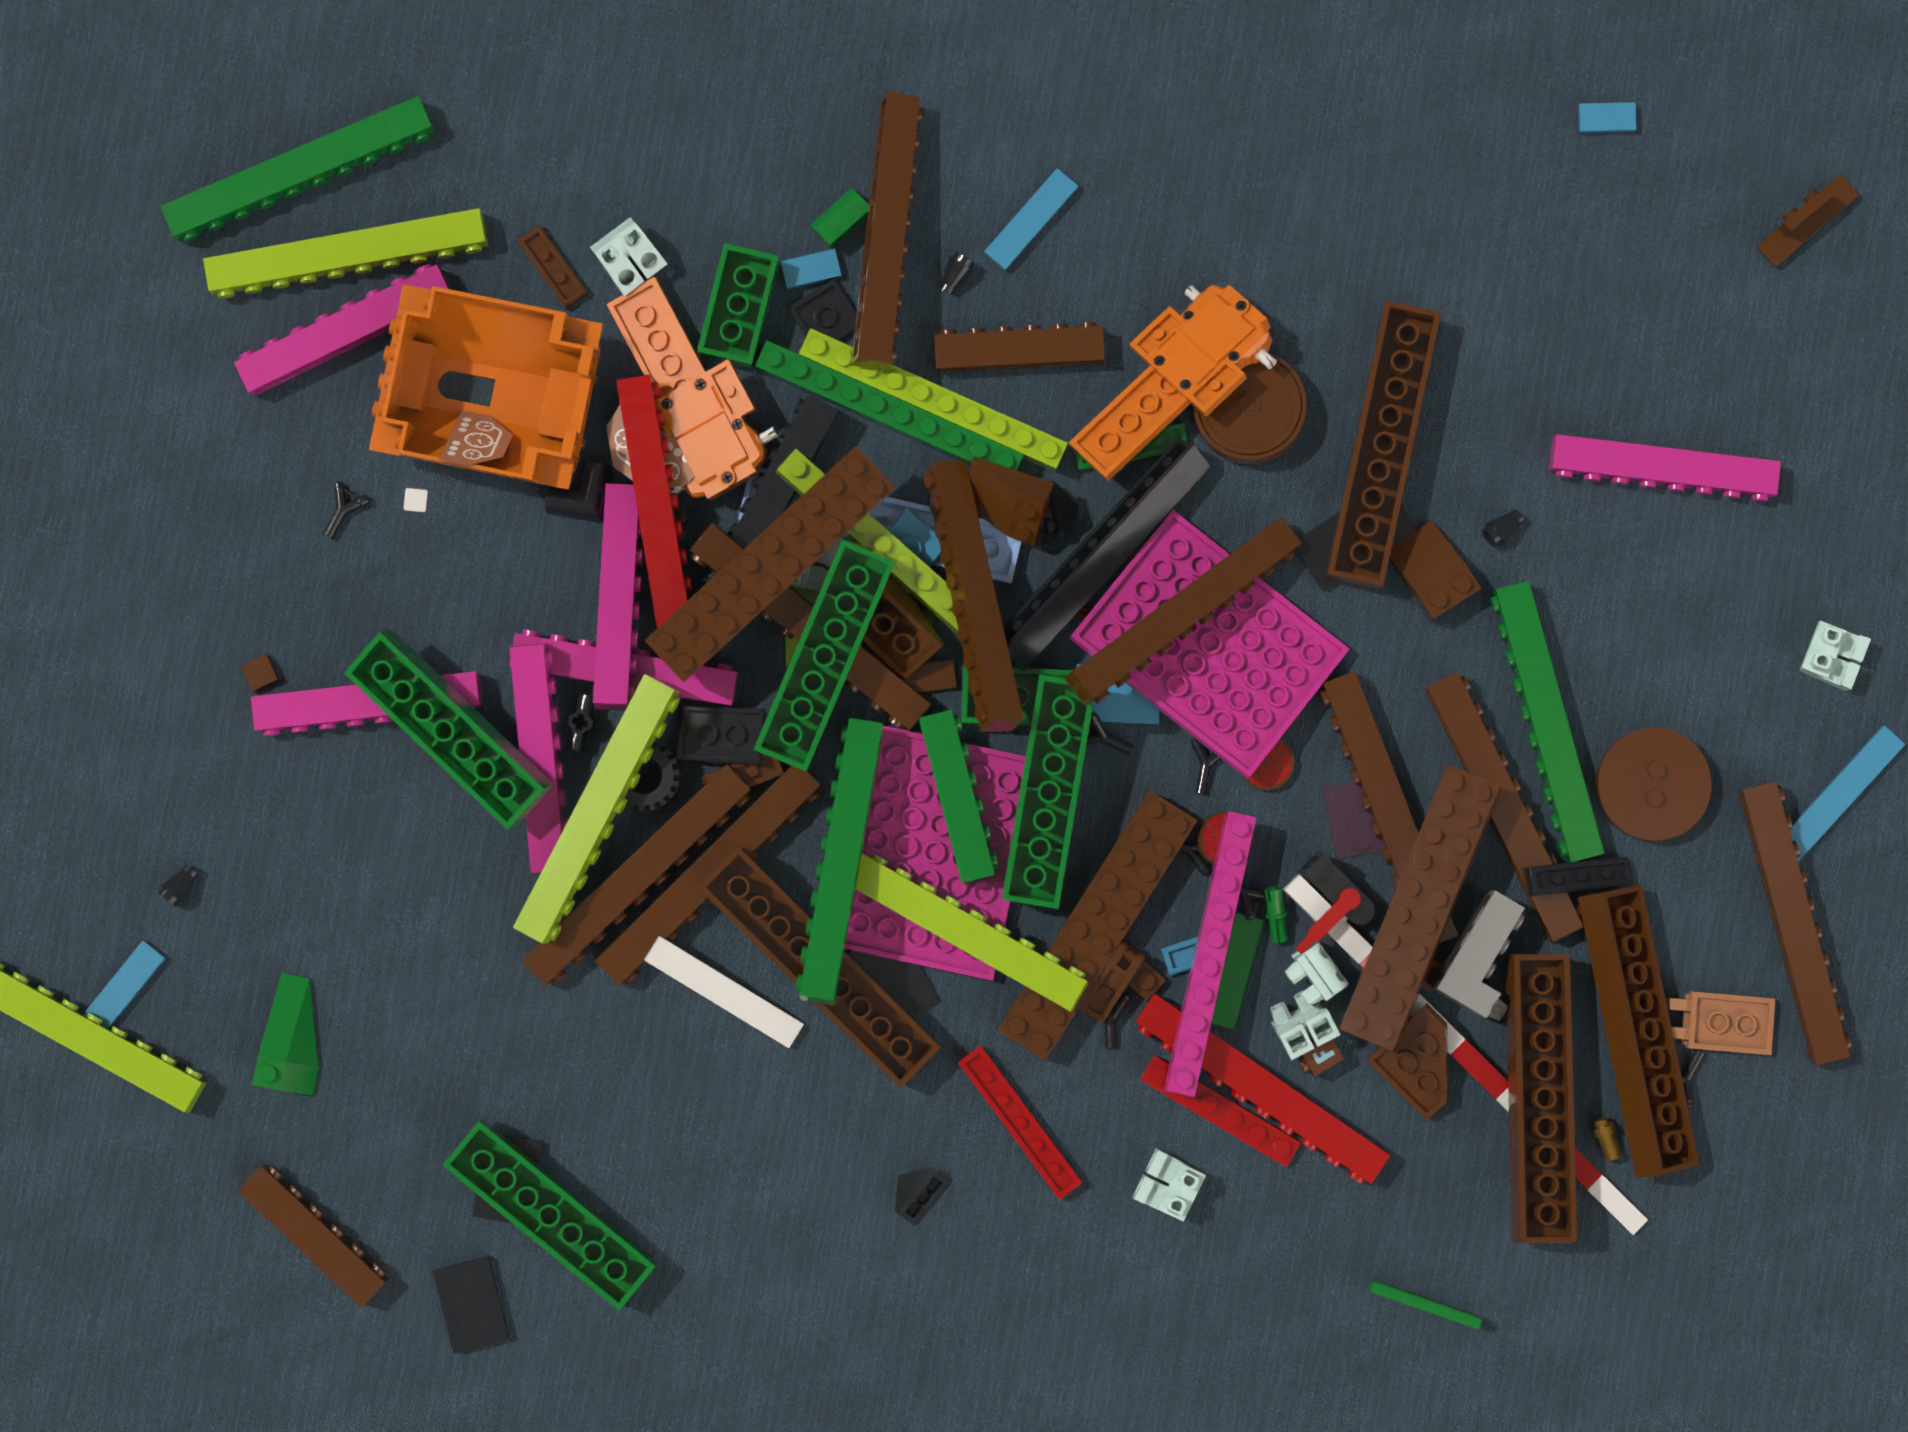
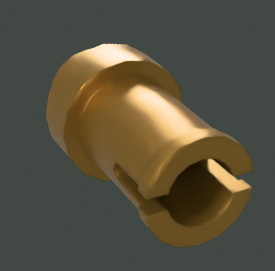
M1602 1117L1593 1121L1595 1127L1592 1131L1594 1137L1599 1139L1605 1161H1613L1622 1157L1623 1153L1615 1136L1617 1130L1614 1123L1609 1122L1608 1117Z

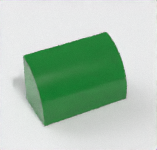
M850 188L809 224V227L831 250L867 219L869 205L856 191Z

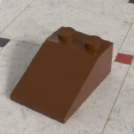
M974 456L969 478L978 515L1007 537L1034 545L1044 525L1054 483Z
M1433 521L1428 522L1392 545L1389 559L1429 622L1481 589L1467 565Z
M889 575L862 640L905 681L943 646V642L909 593Z

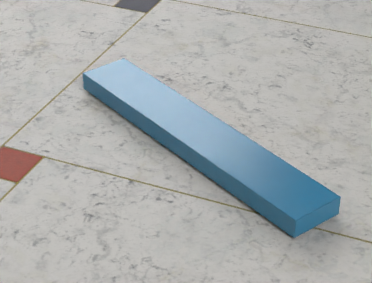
M1885 725L1881 726L1792 824L1793 828L1789 832L1792 841L1795 840L1799 847L1800 857H1796L1798 862L1904 747L1905 743Z

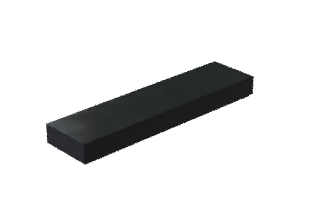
M1628 857L1525 868L1529 897L1633 885Z

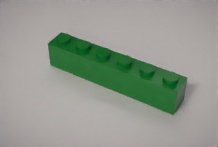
M952 710L921 717L919 721L961 883L995 875L993 869L999 867L995 852L989 853L986 842L992 840L988 825L981 824L979 814H983L984 809L981 798L974 797L972 787L977 786L973 769L967 770L965 759H969L970 755L966 742L960 743L958 732L963 731L959 714L953 716Z

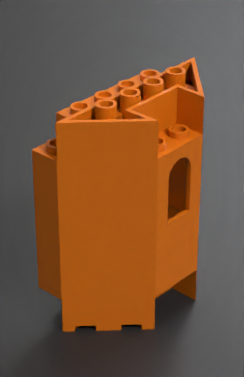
M403 284L396 318H392L390 322L389 334L392 335L390 346L387 345L384 351L385 373H381L378 380V390H381L379 401H375L373 404L372 417L375 418L369 450L569 490L573 471L575 472L580 459L581 447H584L586 442L583 435L593 387L598 384L596 372L600 360L601 346H599L603 323L569 317L566 312L435 286L427 289ZM458 372L495 380L490 407L444 397L438 387L440 378L445 373ZM462 410L489 415L513 435L504 456L501 458L468 466L439 460Z

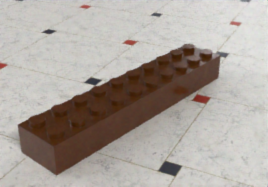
M1385 301L1383 305L1326 571V579L1381 590L1384 586L1441 312L1391 301Z
M855 446L656 629L645 642L684 683L889 495L895 487L866 455Z
M1446 765L1339 1028L1341 1031L1394 1053L1396 1052L1502 791L1501 785L1451 765Z
M1151 790L1147 792L1046 951L1061 960L1058 964L1066 970L1073 966L1086 974L1083 979L1089 983L1074 1010L1070 1012L1024 986L997 1028L999 1032L1046 1061L1198 820Z
M738 845L698 885V888L796 984L798 974L803 975L805 964L800 963L803 946L808 947L810 936L805 935L808 918L811 917ZM844 951L835 1006L821 1003L815 1004L901 1088L941 1047Z
M1642 885L1578 897L1635 1177L1662 1176L1700 1165Z
M1570 954L1505 956L1506 1005L1508 1006L1506 1016L1512 1242L1577 1243Z

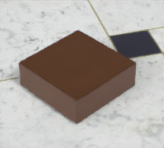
M267 654L240 666L252 692H256L279 680Z

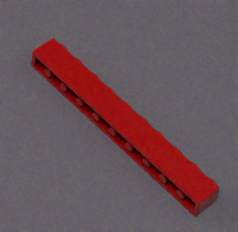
M651 375L616 380L658 629L689 600L688 593H693L691 577L685 576L684 565H688L686 548H681L679 537H684L681 520L676 521L675 509H679L677 493H672L670 482L675 481L672 464L667 465L665 454L670 453L668 438L662 437L661 426H665L663 409H658L656 398H661L658 381L653 382Z
M1153 994L1135 1019V1022L1139 1024L1136 1030L1149 1039L1155 1035L1163 1041L1160 1046L1172 1054L1181 1011L1156 994ZM1209 1031L1201 1068L1210 1073L1207 1077L1210 1081L1219 1087L1223 1083L1233 1089L1230 1093L1242 1103H1245L1248 1099L1257 1105L1254 1111L1267 1120L1270 1116L1279 1120L1280 1123L1277 1127L1290 1136L1295 1131L1303 1137L1302 1144L1314 1152L1319 1148L1327 1153L1324 1159L1337 1168L1343 1164L1350 1169L1348 1175L1360 1184L1364 1180L1370 1184L1374 1181L1390 1157L1389 1154Z

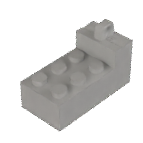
M1496 890L1487 891L1445 961L1443 973L1435 983L1433 990L1478 1017H1491L1500 1021L1508 1006L1499 999L1501 993L1484 984L1482 980L1484 978L1488 980L1496 967L1493 961L1498 954L1503 955L1510 944V940L1507 937L1513 929L1517 930L1525 918L1522 912L1525 908Z

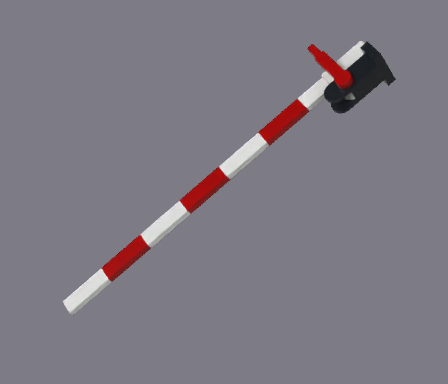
M1316 852L1297 871L1298 874L1283 888L1315 921L1308 929V934L1296 946V950L1299 953H1304L1315 941H1320L1328 934L1364 969L1372 946L1346 920L1359 925L1367 924L1374 917V905L1331 862L1332 860L1325 853ZM1420 994L1411 1012V1017L1428 1003ZM1446 1021L1448 1053L1509 1113L1508 1081ZM1575 1148L1576 1180L1634 1235L1648 1219Z

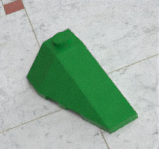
M287 973L281 974L258 1054L252 1085L306 1095L314 1094L319 1072V1058H317V1039L314 1029V1009L310 978Z

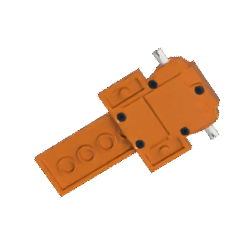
M656 277L642 283L626 296L622 295L609 302L607 306L643 374L651 375L653 382L658 381L661 398H656L658 409H663L665 426H661V430L676 440L694 474L689 484L672 487V493L676 492L678 494L685 490L694 498L707 497V499L713 501L759 475V468L767 460L765 444L779 436L773 426L759 434L744 420V416L757 409L731 360L727 359L706 371Z
M1193 285L1189 286V289L1187 288L1185 291V295L1193 302L1181 315L1169 306L1129 344L1131 349L1150 366L1068 442L1071 448L1107 481L1118 473L1190 404L1207 417L1247 379L1245 373L1240 369L1260 361L1268 369H1271L1272 365L1275 366L1277 360L1268 354L1272 338L1268 332L1271 327L1267 318L1230 285L1226 288L1211 285L1201 293Z

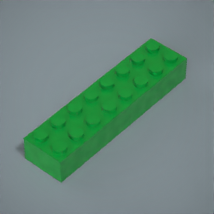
M842 537L755 743V751L807 771L894 566L895 558Z
M392 629L380 631L344 672L352 682L507 830L518 826L553 787L554 784Z
M1039 672L1002 900L1059 909L1094 700L1085 706L1066 682L1065 676Z
M483 1118L477 1122L442 1165L619 1311L657 1265V1261Z

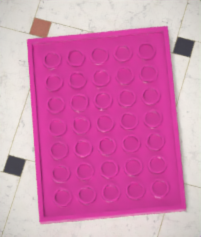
M1172 510L1069 639L1089 655H1095L1230 554ZM1259 577L1254 580L1256 586L1244 595L1240 591L1233 596L1236 600L1227 608L1222 610L1219 606L1212 612L1215 616L1204 625H1201L1199 622L1193 625L1194 632L1184 640L1180 641L1178 637L1171 643L1174 647L1160 657L1156 653L1150 657L1152 663L1144 670L1138 672L1137 669H1134L1130 672L1129 675L1132 678L1126 682L1127 685L1246 779L1253 774L1349 651L1347 646Z
M883 726L884 732L862 854L871 858L874 853L888 861L886 867L896 872L897 868H900L911 874V882L920 886L923 881L937 889L936 896L945 900L948 895L962 903L959 909L968 914L971 910L978 912L986 917L985 924L993 928L996 923L1005 927L1010 901L1002 900V891L1025 756L967 744L970 755L969 759H965L967 770L973 769L977 782V786L972 787L974 797L981 798L984 813L979 814L981 824L988 825L992 841L986 842L989 853L995 852L999 868L993 869L995 873L993 876L962 884L923 734ZM855 889L845 949L993 981L995 968Z

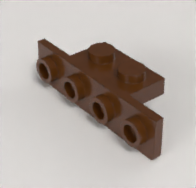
M1840 174L1820 192L1815 188L1802 200L1806 204L1801 209L1797 210L1794 206L1782 217L1785 222L1756 248L1773 267H1776L1858 196V193Z

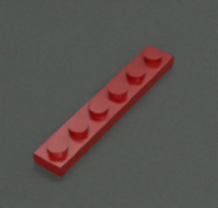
M978 1046L958 1061L964 1072L1060 1200L1079 1186L1082 1181L982 1046Z
M1153 1055L1139 1080L1285 1167L1288 1166L1300 1145L1299 1141L1200 1082L1197 1084L1195 1097L1163 1091L1169 1064Z

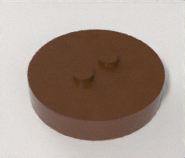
M1271 353L1268 354L1277 360L1275 366L1272 365V368L1268 369L1260 361L1240 369L1245 373L1247 379L1207 417L1194 407L1195 423L1201 438L1213 452L1228 461L1254 465L1274 460L1293 446L1304 427L1306 419V394L1303 384L1297 373L1288 363Z
M1665 728L1636 730L1613 742L1599 761L1594 782L1597 803L1608 822L1621 833L1643 841L1671 839L1692 828L1704 814L1710 800L1712 788L1709 766L1702 752L1685 736Z

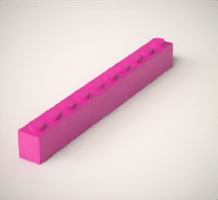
M1231 811L1225 813L1163 1091L1195 1097L1256 817Z

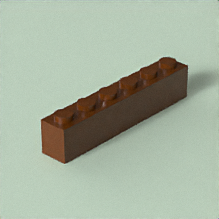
M1096 322L1080 323V327L1069 328L1068 324L1065 323L1053 324L1052 329H1041L1040 325L1024 326V330L1013 331L1012 327L1004 326L997 327L996 332H985L984 328L968 329V333L957 334V330L947 329L941 330L940 335H934L936 373L1104 364L1105 360L1103 326H1097Z
M267 1164L261 1165L237 1191L361 1308L367 1305L389 1281L385 1276L387 1274L386 1270L377 1262L372 1264L365 1258L366 1252L360 1245L355 1242L353 1244L348 1242L344 1238L346 1233L335 1223L330 1225L323 1218L325 1213L314 1203L309 1205L302 1198L304 1193L294 1184L289 1186L282 1179L284 1175L277 1167L272 1164L270 1166Z

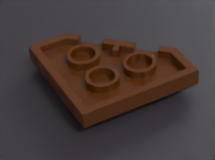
M1426 1003L1408 1020L1395 1053L1379 1046L1368 1056L1366 1061L1428 1120L1448 1101L1447 1022Z

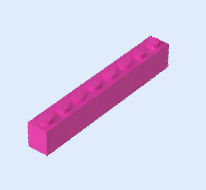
M431 264L424 265L416 270L417 274L406 278V276L399 277L391 282L390 287L382 291L378 288L365 295L366 298L357 303L356 301L345 303L340 307L341 311L332 315L325 313L315 319L316 323L305 327V325L298 326L290 331L291 335L280 339V337L273 338L264 344V348L256 352L253 349L242 353L239 356L240 359L235 361L234 364L248 393L256 396L388 332L391 319L396 318L403 284L431 289L432 286L450 289L441 269L437 264L434 266Z
M1556 434L1552 438L1548 471L1556 472L1555 476L1560 478H1572L1573 474L1583 475V480L1599 482L1601 478L1612 479L1611 483L1618 485H1628L1629 481L1640 482L1639 486L1643 488H1656L1658 484L1666 485L1667 490L1683 492L1684 488L1695 489L1696 494L1712 495V492L1716 491L1723 492V497L1740 498V495H1749L1753 501L1767 502L1768 498H1772L1778 493L1781 461Z
M606 484L593 693V705L598 710L626 711L635 693V685L630 684L631 675H636L637 658H632V648L638 647V630H634V620H639L640 603H635L636 592H641V576L637 575V565H642L643 548H638L639 538H642L634 485Z
M523 630V634L515 633L513 646L547 643L548 649H552L554 665L550 666V675L594 683L595 642L579 639L578 644L567 642L568 637L551 634L550 639L540 638V632ZM634 649L632 658H637L636 675H631L630 685H635V690L639 686L644 674L680 691L677 696L678 698L729 707L734 706L739 673L733 671L734 666L717 664V668L705 667V663L683 683L662 659L650 657L651 652Z
M547 643L509 647L519 751L554 784L526 816L531 873L542 872L568 822V818H564L563 807L567 806L566 790H561L560 779L564 778L563 762H558V751L562 749L560 733L556 734L555 722H559V711L557 705L553 706L552 694H556L555 677H550V666L554 665L553 651L548 649Z
M478 672L440 675L475 709L476 707H483L480 675ZM357 685L251 697L254 730L263 732V736L280 735L281 729H291V733L307 732L308 726L319 725V730L336 728V723L347 722V727L364 725V720L375 719V724L392 722V719Z

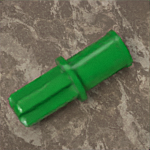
M1277 886L1267 887L1264 889L1267 902V913L1265 916L1269 919L1271 938L1276 944L1284 943L1288 940L1285 921L1288 911L1284 907L1283 889L1281 886L1278 888Z

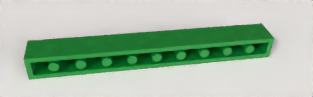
M417 96L160 207L173 237L179 242L182 240L183 242H190L197 239L199 233L208 229L209 231H216L224 227V223L229 220H241L250 216V211L257 208H270L276 204V200L285 196L286 198L296 197L306 187L311 185L312 187H319L327 183L328 178L335 175L345 176L354 170L353 167L360 164L365 166L373 164L379 160V156L388 152L390 155L399 153L409 143L415 141L418 144L430 139V135L435 133V130L422 100Z
M767 340L755 364L756 370L762 374L958 461H966L967 465L971 466L974 456L1017 471L1022 463L1024 456L1022 453Z
M1525 581L1496 589L1492 592L1493 597H1490V604L1493 613H1498L1501 624L1497 625L1500 639L1506 641L1508 651L1505 652L1506 662L1509 668L1513 667L1516 677L1512 679L1516 695H1521L1523 705L1520 706L1521 716L1524 722H1528L1531 731L1527 733L1528 742L1531 749H1536L1538 760H1535L1536 771L1539 777L1543 776L1546 787L1542 788L1546 804H1551L1553 814L1550 815L1551 825L1554 831H1558L1561 842H1557L1559 854L1562 859L1566 858L1567 863L1604 854L1530 583Z
M849 718L848 726L842 727L840 742L845 743L843 753H838L835 769L840 770L838 781L833 780L830 797L835 798L833 808L828 807L826 824L830 825L828 836L823 835L821 852L825 853L823 863H818L816 870V880H820L818 891L813 890L810 907L815 908L813 919L808 918L805 935L810 936L808 947L803 946L800 963L805 964L803 975L798 974L795 991L800 992L799 996L803 1001L835 1006L883 738V723Z

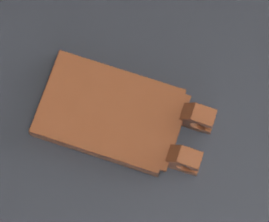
M1693 991L1685 994V999L1665 998L1667 1009L1684 1011L1683 1028H1671L1673 1038L1682 1039L1681 1045H1685V1048L1763 1055L1772 1054L1775 998Z

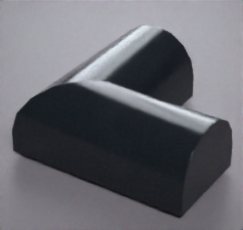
M583 461L578 489L569 488L568 490L549 486L546 497V513L602 522L605 488L609 482L611 467L602 463Z

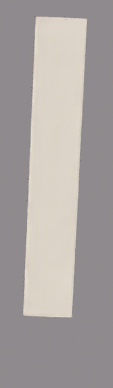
M658 936L644 961L790 1048L804 1025L799 1020L661 936Z

